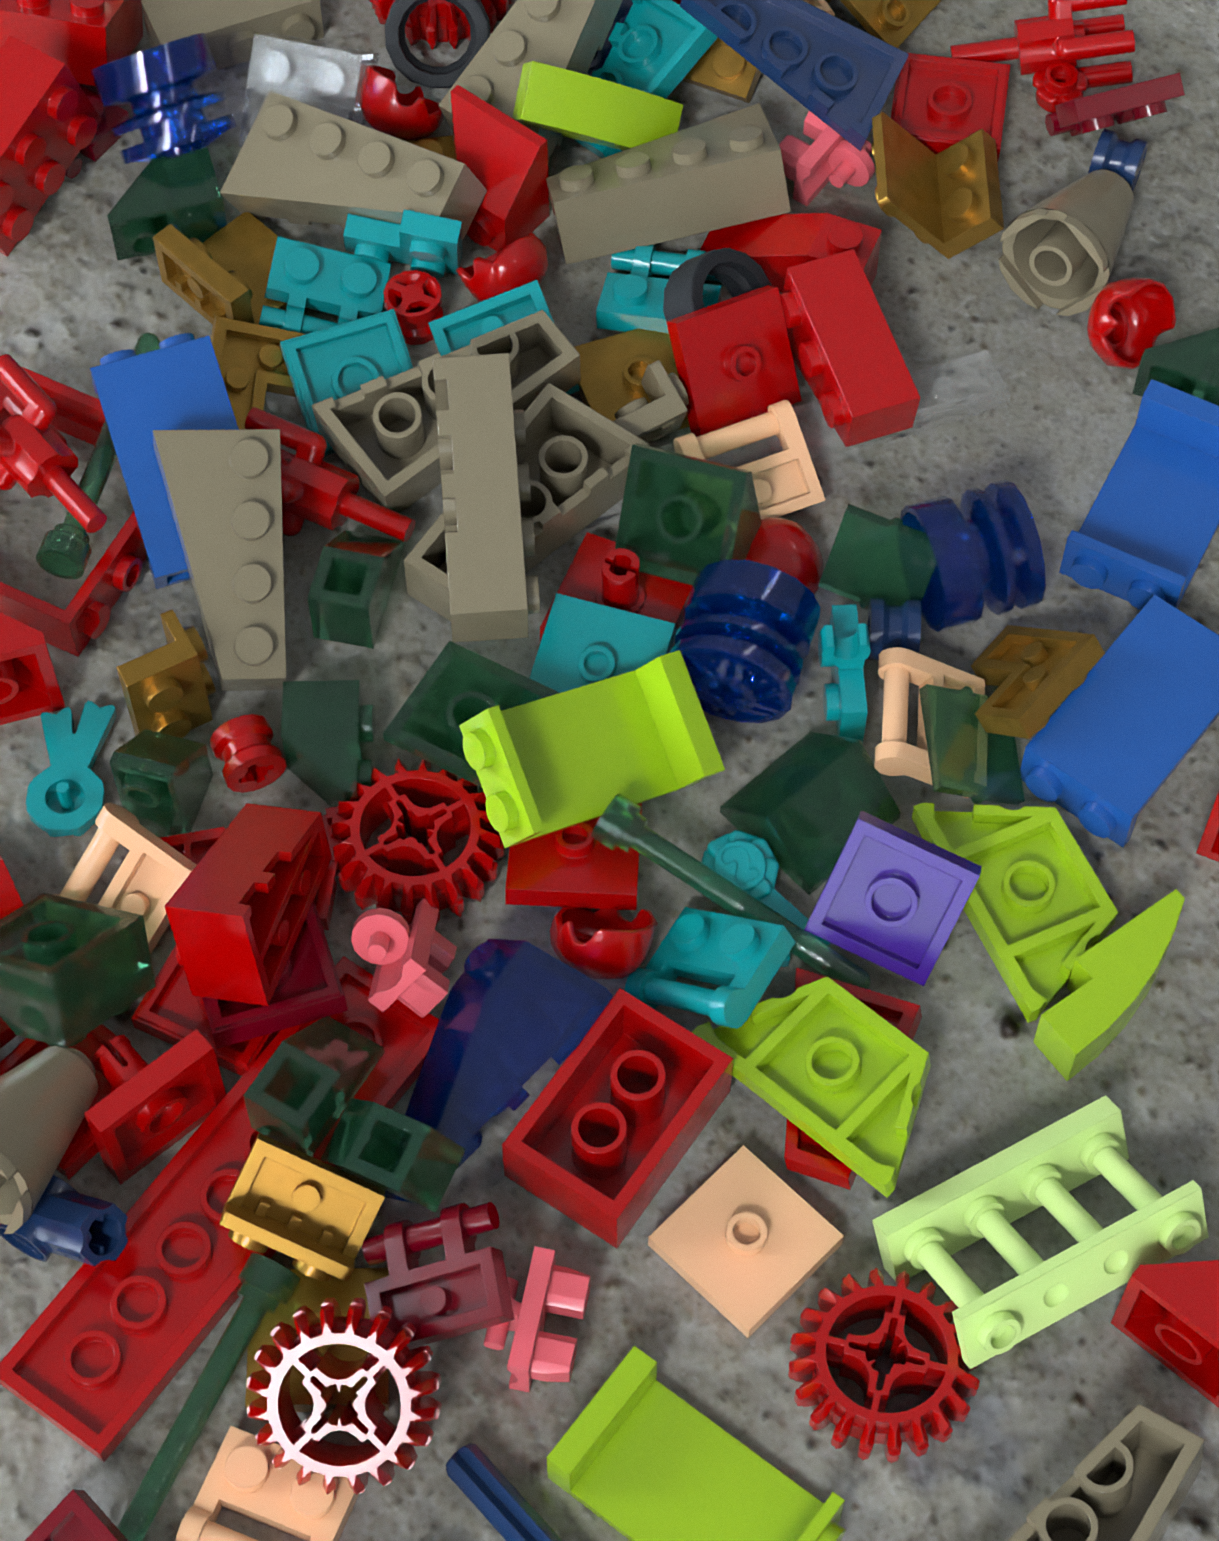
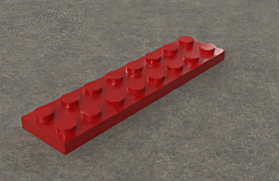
M345 956L341 958L335 967L345 995L348 1011L286 1028L276 1035L126 1213L128 1218L125 1225L128 1243L116 1261L105 1260L96 1266L84 1263L0 1362V1385L103 1462L113 1453L248 1287L251 1275L256 1270H262L277 1251L268 1247L265 1253L247 1249L234 1242L228 1236L230 1229L219 1223L223 1207L258 1134L261 1133L337 1169L343 1170L450 1039L449 1026L430 1013L421 1018L398 999L384 1012L368 1001L373 975Z

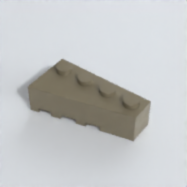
M517 0L438 106L451 130L453 131L450 91L457 85H460L512 118L523 64L536 61L589 75L588 70L597 50H602L623 0ZM524 125L547 139L549 162L555 146H560L564 138V136H561L562 133Z
M270 90L220 194L241 214L249 212L258 220L272 217L287 219L293 224L311 226L312 222L340 225L343 229H345L348 213L401 224L403 210L406 209L462 221L463 241L487 190L465 163Z
M760 103L588 164L568 167L559 174L546 178L558 238L566 265L635 249L636 246L653 245L791 212L781 149Z
M541 310L470 340V345L443 356L440 353H436L417 361V367L393 377L384 379L381 376L360 385L361 390L342 398L333 400L330 397L312 405L318 431L350 471L358 475L361 485L373 500L381 506L401 513L441 484L432 358L509 353L513 410L524 409L525 412L548 383L567 392L581 381L580 354L548 315Z
M509 353L432 358L452 642L529 638L528 614L540 613L538 576H525L524 557H535L533 519L521 520L520 502L531 501L528 464H517L516 447H526L524 409L513 410Z
M550 383L544 387L524 412L526 447H516L517 464H528L531 501L520 502L521 520L533 519L535 557H524L525 573L648 480L649 444ZM442 513L404 559L407 594L451 622L444 515Z
M280 429L153 430L154 451L162 473L168 501L198 602L221 691L284 690L286 683Z
M1138 1404L1074 1468V1474L1049 1499L1045 1497L1026 1516V1522L1007 1541H1161L1201 1470L1205 1439Z

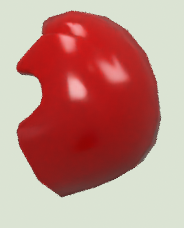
M377 65L368 66L361 85L359 106L364 119L375 130L401 140H418L429 136L441 126L444 115L438 106L439 103L425 98L421 87L417 86L411 92L403 94L397 90L395 83L396 75L393 70Z
M529 233L528 236L517 239L487 258H475L473 265L466 268L459 267L456 269V272L472 296L478 302H482L535 280H538L540 284L545 278L548 269L547 250L543 242L534 233Z
M1126 278L1109 283L1098 293L1090 309L1087 324L1090 346L1107 366L1121 369H1135L1146 362L1147 359L1157 357L1159 355V351L1155 348L1157 337L1161 333L1172 330L1175 327L1176 314L1173 296L1163 282L1149 278Z
M771 517L749 524L731 542L727 551V574L739 595L749 600H754L770 610H774L779 604L789 600H797L801 604H806L813 598L824 581L823 559L817 543L801 524L790 520Z
M562 907L553 918L550 928V940L558 958L577 973L593 979H623L636 971L644 963L651 949L658 922L652 912L647 909L640 910L637 916L632 921H629L617 909H599L593 912L585 908Z

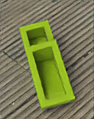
M530 61L523 64L512 118L524 125L562 133L561 136L624 151L678 132L683 104L597 77Z
M1177 889L1077 957L1067 984V989L1071 994L1041 1014L1033 1043L1066 1081H1069L1105 1050L1126 1027L1147 996L1165 959L1185 900Z

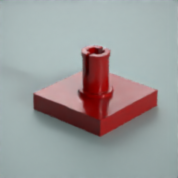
M587 532L557 593L675 623L678 631L700 584V570ZM553 601L540 626V641L542 640Z
M197 1029L149 1065L133 1048L131 1041L125 1035H118L109 1040L110 1045L116 1050L113 1052L114 1056L102 1045L91 1059L94 1068L103 1074L115 1090L87 1110L84 1115L104 1166L120 1185L203 1123L226 1096L214 1049Z

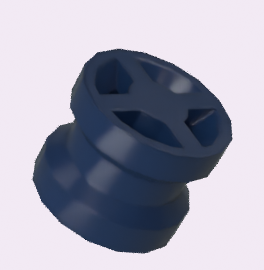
M1104 129L1095 148L1088 174L1102 169L1115 172L1127 181L1133 192L1141 173L1149 142L1141 139H1135L1131 142L1119 139L1116 132Z
M870 598L867 626L869 629L871 653L867 660L879 661L881 651L892 647H902L919 653L921 639L920 600H907L902 605H888L883 598Z

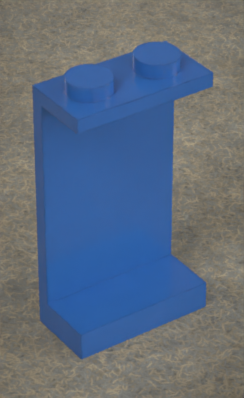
M192 333L175 335L159 343L160 349L136 355L135 350L132 349L116 351L100 359L101 365L90 368L92 384L101 403L147 552L149 568L156 589L190 580V576L168 501L162 473L154 451L153 430H239L209 335L195 339Z
M1151 379L1142 396L1135 426L1079 532L1072 530L1067 538L1059 573L1071 577L1083 587L1099 589L1126 600L1140 611L1154 594L1178 609L1219 527L1218 405Z
M1154 594L1109 647L1103 657L1088 672L1084 683L1071 692L1050 717L1046 726L1038 731L1027 744L1018 778L1026 783L1028 789L1036 797L1045 802H1055L1076 816L1083 827L1090 833L1101 838H1109L1123 848L1131 838L1138 814L1219 716V635Z

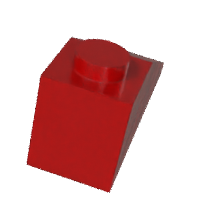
M830 213L781 214L709 231L700 250L709 252L722 248H731L746 253L761 266L772 286L778 287L779 292L783 293L787 268L854 249L871 286L877 275L882 230Z

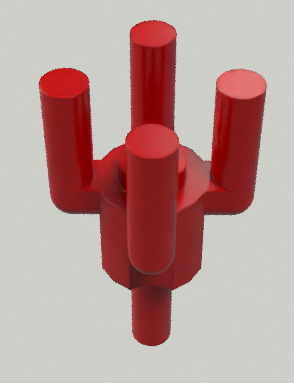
M1048 0V16L1014 20L1015 37L951 45V58L984 62H1001L1017 59L1020 74L1028 75L1035 74L1038 70H1046L1050 64L1056 62H1067L1076 68L1077 60L1135 52L1133 29L1125 30L1123 14L1080 20L1072 19V12L1127 5V0ZM1131 61L1076 68L1086 76L1087 88L1133 82Z
M10 354L1 355L0 381L10 390V393L3 401V407L11 416L0 424V490H10L18 482L31 498L36 496H46L49 498L54 495L88 533L97 532L105 525L107 516L71 478L72 473L78 468V458L67 446V441L63 435L52 425V421L57 414L55 403Z
M253 407L249 411L244 425L246 430L280 429V444L296 450V454H292L280 448L282 528L284 535H297L301 531L305 519L333 531L337 526L342 527L346 520L350 518L403 542H407L410 539L416 521L356 495L360 483L358 475L323 461L327 443L322 435L257 407Z

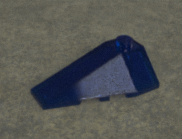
M488 938L486 942L477 946L466 958L464 972L449 992L378 1186L385 1190V1198L422 1205L480 1147L483 1136L479 1129L491 1117L500 1114L508 1106L515 1111L530 1096L522 1086L550 1057L560 1065L578 1047L613 998L608 989L526 940Z

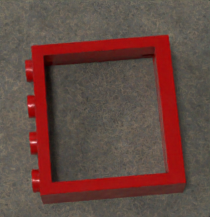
M22 367L55 403L57 414L52 421V425L57 430L116 455L99 399ZM1 381L0 424L11 416L3 407V401L10 393V390ZM134 511L65 610L0 582V612L43 632L46 643L79 657L91 638L96 639L104 632L110 619L111 609L123 592H129L134 588L141 575L142 564L147 558V552Z

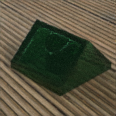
M638 443L633 444L615 549L623 548L634 552L640 560L639 572L724 594L729 593L750 550L751 543L762 524L752 471Z
M813 731L805 735L720 806V813L738 830L764 838L779 863V868L809 896L828 880L861 810L890 824L896 822L900 818L901 813L859 739Z

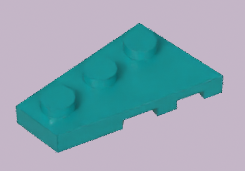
M631 0L633 5L624 23L616 22L608 39L612 49L603 67L592 72L591 76L666 99L718 37L672 0ZM574 139L575 142L600 158L623 151Z

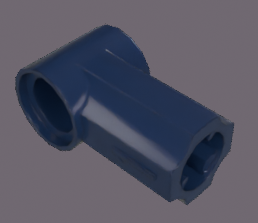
M53 1175L29 1220L13 1234H4L7 1225L0 1224V1236L19 1251L39 1261L46 1262L51 1254L54 1253L96 1266L101 1261H116L128 1243L125 1229L128 1216L114 1203L81 1194L71 1185Z

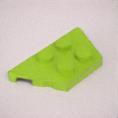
M934 803L915 805L911 819L924 840L982 866L980 877L963 910L1027 1022L1030 1023L1037 1020L1069 981L1075 959L1099 943L1113 927L1118 915L1116 907L1056 807L1024 806L1018 810H1008L1000 805L974 804L972 812L934 811Z
M828 976L797 988L790 996L784 998L772 997L757 1003L747 1021L737 1029L725 1026L713 1029L710 1022L697 1026L692 1031L693 1034L733 1058L732 1076L888 1198L895 1190L931 1067L929 1052Z

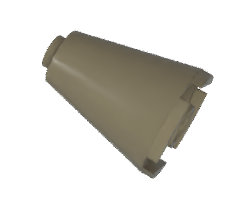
M1103 169L1095 170L1014 218L1002 233L1000 242H1002L1003 254L998 259L1000 271L1010 289L1026 304L1038 310L1043 304L1051 308L1060 309L1056 315L1070 316L1089 309L1098 293L1108 284L1133 208L1134 195L1127 181L1115 172Z
M49 1046L0 1076V1224L7 1225L4 1234H13L29 1220L84 1119V1113L90 1108L98 1093V1082L92 1062L82 1052L74 1048Z

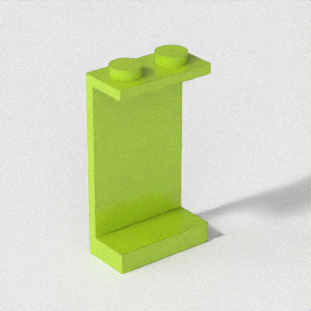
M680 650L659 656L634 671L503 711L500 710L499 705L487 708L459 725L463 735L464 755L469 765L476 770L487 799L486 813L492 827L499 832L504 848L693 786L725 770Z
M636 1346L630 1350L546 1457L548 1479L630 1541H841L846 1532V1529L838 1524L845 1502L843 1498L832 1492L826 1502L822 1503L658 1382L656 1380L657 1362Z

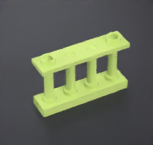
M1105 1095L873 1219L872 1222L883 1267L894 1281H896L898 1273L906 1270L910 1277L926 1270L957 1305L958 1309L953 1311L952 1315L962 1359L972 1369L995 1355L1007 1352L1015 1344L1129 1282L1131 1275L1140 1265L1161 1264L1176 1255L1189 1251L1194 1245L1209 1238L1202 1189L1192 1180L1162 1196L1127 1161L1129 1154L1122 1113ZM1101 1174L1137 1210L1106 1228H1103L1069 1193L1074 1188ZM1041 1206H1044L1078 1242L1046 1261L1038 1255L1010 1224ZM984 1237L1018 1274L1017 1277L986 1294L980 1290L951 1257L954 1253Z

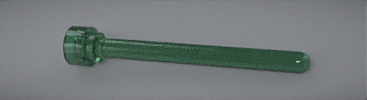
M153 333L142 334L134 347L136 355L160 349L159 338ZM106 420L103 423L79 482L80 488L96 505H98L117 457ZM69 511L63 523L57 524L53 530L45 533L36 554V561L42 569L56 577L78 579L84 574L92 554V549L89 545L90 538L86 533L87 531Z
M621 793L614 797L598 820L591 833V837L612 851L617 846L626 852L633 848L736 917L784 925L795 941L790 953L829 978L869 989L871 979L867 971L647 827L646 825L649 820L639 814L641 807Z
M251 1252L241 1270L238 1279L242 1282V1285L237 1295L242 1300L117 1526L128 1541H142L264 1316L267 1312L274 1314L280 1303L287 1305L300 1282L299 1276L277 1262Z

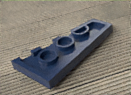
M682 0L680 4L683 10L859 151H861L873 127L872 118L882 110L909 56L908 53L803 0Z

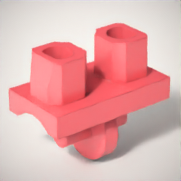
M808 111L804 120L803 134L815 141L809 145L793 135H787L779 144L785 176L794 181L793 199L805 206L812 202L829 181L837 188H841L845 183L854 187H862L869 182L875 173L874 163L870 157L872 144L866 140L861 151H859L811 111Z
M425 898L416 905L414 918L409 925L400 914L383 908L367 910L354 923L351 936L354 951L367 962L376 964L368 1001L382 1012L398 999L423 1018L448 993L450 980L442 974L454 960L457 947L435 930L439 909L431 907Z
M534 1246L522 1303L515 1300L519 1282L516 1279L507 1277L515 1320L487 1327L483 1343L487 1348L503 1350L508 1331H515L507 1364V1370L511 1372L509 1389L529 1393L533 1379L544 1382L571 1381L577 1352V1338L543 1332L547 1313L583 1320L591 1288L590 1275L556 1265L555 1250Z

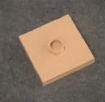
M743 1145L648 1237V1246L740 1332L749 1338L842 1245L844 1235Z

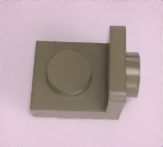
M659 360L647 366L641 381L651 402L648 403L645 397L636 399L620 408L614 414L616 420L613 421L648 444L680 429L688 411L686 406L689 404L686 390L678 376L673 372L667 374Z

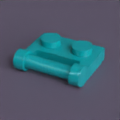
M684 907L645 968H638L629 974L625 984V991L653 1009L661 1005L710 1016L716 1025L737 1029L749 1018L794 946L795 941L784 925ZM679 976L721 986L713 990L675 981Z

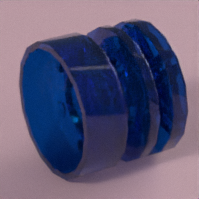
M198 33L168 42L91 70L103 107H116L128 104L131 106L134 116L112 128L114 137L136 130L140 131L143 143L120 151L124 165L132 162L159 163L211 145L213 141L228 130L237 127L233 113L209 121L207 119L204 108L227 100L225 91L198 93L196 88V81L217 69L205 33Z
M1005 479L990 483L985 490L977 487L967 489L961 496L959 508L952 499L941 496L907 505L901 511L899 537L904 569L914 600L921 601V615L931 629L941 632L974 623L982 617L984 603L991 612L999 616L1014 609V605L1020 609L1036 606L1043 601L1046 577L1041 541L1027 502L1014 483Z
M722 560L706 565L696 576L685 607L684 623L678 628L675 635V646L669 653L680 650L703 711L713 716L743 723H765L778 720L792 708L796 686L800 683L802 677L803 660L809 655L820 621L821 607L813 592L797 578L773 566L750 560Z

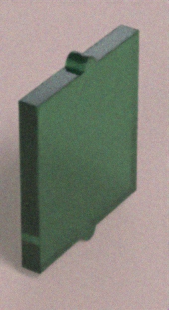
M848 504L818 587L857 601L863 609H869L870 598H883L888 605H902L907 600L922 601L945 540L903 525V521L898 517L890 520Z
M926 684L920 688L919 693L933 791L969 797L974 804H980L985 800L1011 805H1019L1024 802L1025 798L1015 737L987 733L975 715L977 710L990 696L973 693L972 689L968 686L961 690Z

